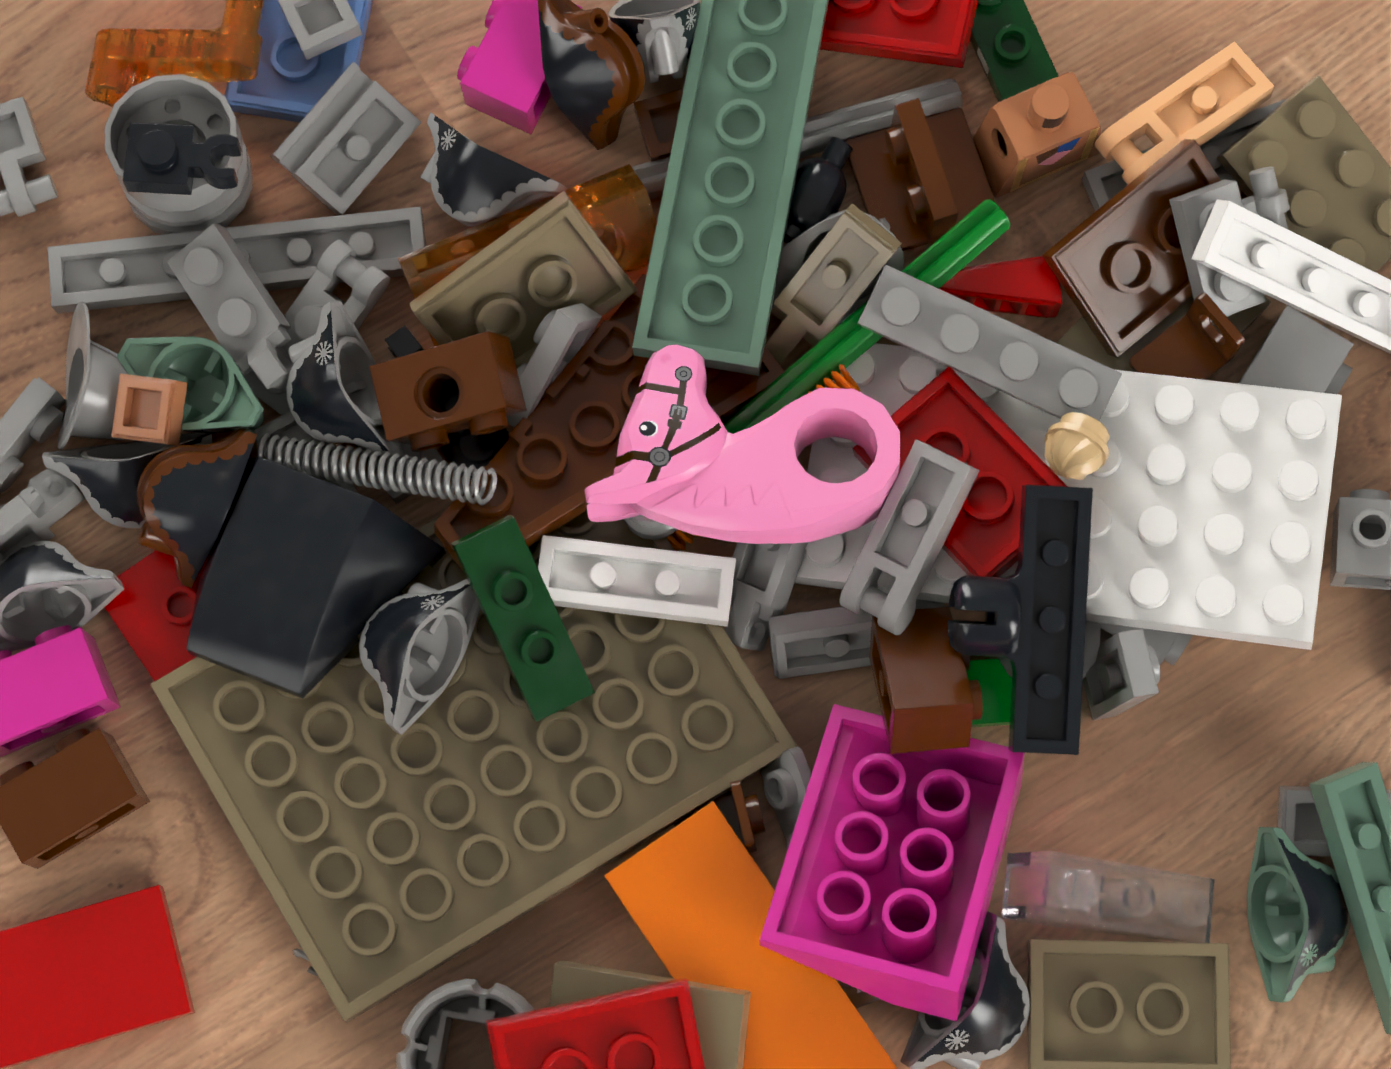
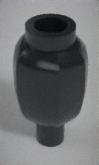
M832 137L821 157L809 158L798 164L784 242L789 243L814 225L825 220L829 215L839 211L846 194L847 184L842 168L853 151V148L843 140Z

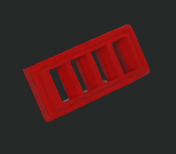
M1043 256L964 267L939 288L981 309L992 312L1054 318L1062 306L1059 280Z

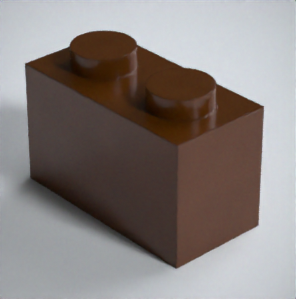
M950 607L915 609L908 627L897 636L879 627L878 618L872 615L869 659L890 753L897 754L969 747L972 720L982 718V693L978 680H968L966 671L970 667V655H962L951 647L948 637V620H953Z
M89 728L74 731L54 745L56 754L35 766L32 761L24 762L0 776V825L22 864L38 869L150 802L114 737L100 728L93 732Z

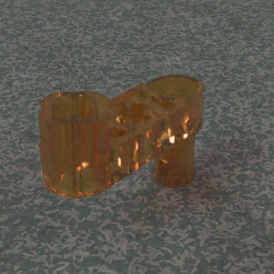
M226 0L222 24L216 29L110 28L98 31L95 36L85 88L87 97L95 102L113 107L131 87L155 76L183 74L207 82L250 81L255 79L258 74L263 39L258 32L264 0Z

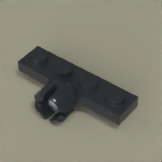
M1022 485L1019 554L1015 573L1005 578L963 576L954 582L950 592L948 607H955L957 610L985 611V621L948 620V637L951 647L962 655L1004 657L1010 660L1012 666V689L1008 749L1012 752L1079 755L1093 488Z

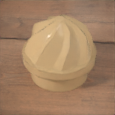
M1078 412L1064 414L1058 423L1049 427L1045 435V458L1049 463L1050 469L1056 475L1066 479L1083 480L1088 474L1097 471L1105 464L1109 456L1107 446L1110 438L1109 432L1101 422L1089 415Z

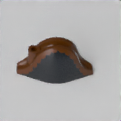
M538 0L543 70L553 100L565 116L597 150L603 149L616 141L623 114L640 97L644 89L645 73L641 56L628 34L617 24L608 20L604 10L600 8L583 10L571 0Z
M240 428L224 439L207 445H179L169 448L158 454L146 466L140 476L137 487V504L145 523L140 530L138 544L173 556L177 577L183 585L192 588L237 492L257 433L252 429Z

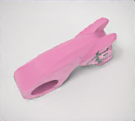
M678 344L667 345L653 353L645 366L634 402L620 433L614 475L600 480L584 490L586 502L590 503L586 505L588 517L593 522H611L643 515L648 519L689 534L724 541L750 544L813 542L860 528L878 517L899 474L900 431L884 405L865 394L848 388H818L789 403L760 423L734 434L729 433L706 398L707 376L704 358L696 350ZM839 437L849 439L864 448L872 460V465L866 473L858 478L835 484L820 481L807 473L797 460V457L806 446L818 439Z

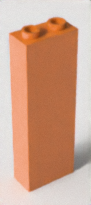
M714 801L604 875L606 881L673 979L686 978L691 982L751 991L743 1069H897L835 978L760 945V937L775 890Z

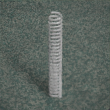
M268 433L261 437L257 448V457L263 458V447L267 439L268 445L265 459L272 461L273 445L276 441V453L272 462L291 469L295 468L296 471L320 480L327 479L330 482L336 480L339 483L346 482L349 485L355 483L357 486L364 484L368 488L374 486L376 489L383 487L387 491L392 489L395 492L402 491L405 494L411 492L417 495L420 493L424 497L430 494L433 498L439 496L443 500L449 497L452 501L458 499L462 503L468 500L471 504L478 502L479 505H485L493 497L497 485V474L493 468L486 471L483 466L476 469L474 465L467 468L464 463L460 466H457L455 462L448 465L445 460L441 463H438L436 459L429 462L426 457L422 460H419L417 456L410 459L407 454L401 458L398 453L391 456L388 451L383 455L379 450L373 453L370 449L363 451L360 447L354 451L351 446L345 449L343 445L335 447L333 443H330L326 446L324 442H320L317 445L314 440L308 443L307 440L302 439L299 442L295 437L289 440L287 436L280 438L276 434L271 437ZM286 443L284 460L281 462L283 444ZM293 444H295L294 458L291 463L290 456ZM304 445L303 460L300 465L301 448ZM313 447V458L309 467V455ZM322 448V461L318 468V458ZM330 450H331V451H332V457H331L330 466H329V468H328V466H327V461H328L329 452H330ZM341 451L340 465L337 470V458ZM350 452V463L346 472V461ZM359 454V466L356 472L355 465L357 456ZM367 456H368V457H369V462H368V468H367V471H366V474H365V462H366V459H367ZM378 457V466L374 476L375 461ZM387 459V469L384 476V464ZM395 461H396V462H397L396 472H395V475H394V478H393V468H394V464H395ZM405 461H406V470H405V475H404V478H403V477H402L403 467H404V463H405ZM415 464V474L412 481V470ZM424 464H425L424 477H423V480H421L422 470H423V466H424ZM434 466V475L431 483V474ZM442 469H444L443 479H442V482H441V481H440V480H441V473H442ZM453 470V478L450 485V477ZM461 473H462L463 476H462V482H461V485H460V476H461ZM471 473H472V480H471V485H470V488H469L470 476H471ZM488 473L489 475L491 474L490 488L485 499H481L487 486ZM482 475L481 485H480V488H479V480H480V476Z

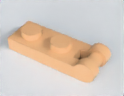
M1233 42L1108 127L1097 138L1094 144L1095 148L1107 161L1115 160L1124 170L1122 179L1128 185L1182 140L1194 139L1200 147L1270 99L1274 85L1243 50ZM1146 134L1155 146L1143 154L1133 142Z

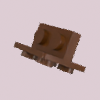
M916 98L895 105L891 127L846 141L853 148L848 160L866 213L878 220L885 217L890 224V232L902 243L900 246L903 251L937 241L981 202L987 199L995 202L965 114L960 107L925 117L920 100Z

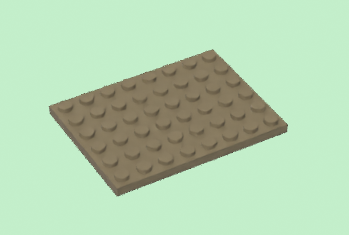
M587 510L547 535L675 551L667 537L657 540L643 539L631 532L624 519L611 522L590 521ZM440 516L417 528V530L442 546L446 554L433 567L427 565L402 590L403 595L407 594L415 583L443 590L467 579L435 534L434 523ZM542 539L528 547L537 568ZM555 606L595 693L537 722L532 718L482 609H480L464 657L448 686L402 735L395 732L385 722L382 692L378 683L362 664L359 651L360 641L303 699L199 657L194 658L150 685L342 1019L348 1023L730 791V782L740 780V784L769 767L781 756L782 752L797 747L722 626ZM363 630L358 634L359 640L361 639V634Z

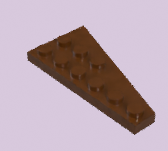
M645 274L634 284L637 291L622 303L608 321L604 320L546 389L544 398L528 418L523 417L509 433V440L487 466H483L486 471L493 468L497 474V485L491 500L485 505H479L478 502L471 504L467 500L462 503L457 499L448 506L434 523L436 536L463 573V568L451 545L452 542L499 519L512 515L529 547L542 539L543 535L550 534L587 510L586 505L590 504L586 502L585 488L614 475L620 433L634 402L645 366L650 359L634 356L632 349L646 280ZM764 347L759 376L705 367L707 376L706 398L709 405L724 424L784 372V369L766 347ZM487 473V486L481 499H485V497L488 494L491 484V474L489 475ZM482 475L480 476V480H479V488H480V485H481Z

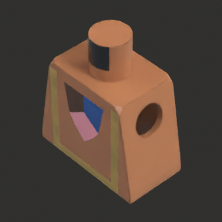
M1067 72L996 103L990 108L975 133L973 140L989 186L995 198H998L1099 154L1100 152L1095 148L1094 144L1101 135V126L1074 72ZM1003 143H1006L1007 155H1005L1000 147Z

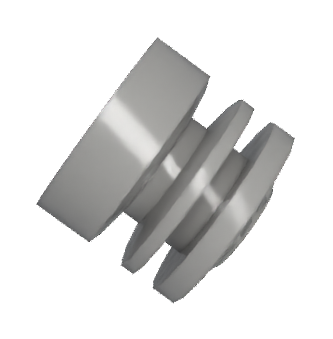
M183 74L155 76L131 87L114 104L105 125V152L136 218L153 232L171 234L206 230L213 223L225 228L244 210L253 188L252 163L242 140L237 119L223 94L207 81ZM130 122L194 125L198 134V143H203L209 137L217 134H229L237 137L242 149L241 156L220 157L214 166L234 168L238 177V186L232 189H218L207 183L204 178H193L192 195L127 192L123 183V173Z

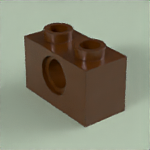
M490 331L369 366L386 440L411 445L412 452L427 451L445 446L450 443L449 433L470 428L471 435L487 434L504 429L509 426L508 416L527 411L510 339L507 336ZM454 379L459 387V398L456 405L449 411H446L441 403V391L449 380Z

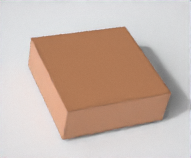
M120 374L111 437L179 446L187 382Z

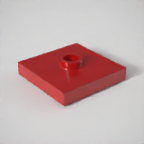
M155 550L117 576L121 580L124 590L104 608L152 679L157 681L196 658V656L189 654L186 647L200 572L192 588H189L178 579L173 556Z

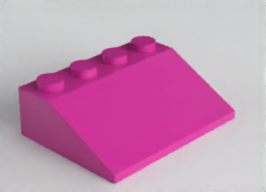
M833 704L763 927L760 945L890 1004L957 1021L1020 793L1025 753L1012 752L1007 746L970 738V745L966 748L891 754L881 715Z

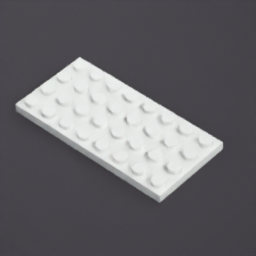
M875 343L850 364L846 370L860 388L861 393L883 404L891 416L943 372L947 366L904 346ZM954 370L1050 468L1045 458V435L1049 427L1058 423L1060 419ZM1116 370L1122 373L1099 421L1106 427L1110 436L1107 443L1109 456L1105 464L1097 471L1088 474L1083 480L1066 479L1057 475L1068 487L1093 488L1086 621L1311 650L1342 395ZM829 437L818 439L812 443L807 473L820 481L835 484L852 481L866 473L867 469L854 456L852 448L857 444L849 439ZM876 519L860 528L808 542L795 584L842 590ZM941 549L917 599L949 603L950 592L954 582L968 575ZM1018 561L1000 577L1005 578L1013 575ZM882 571L877 581L878 589L888 594L896 578Z

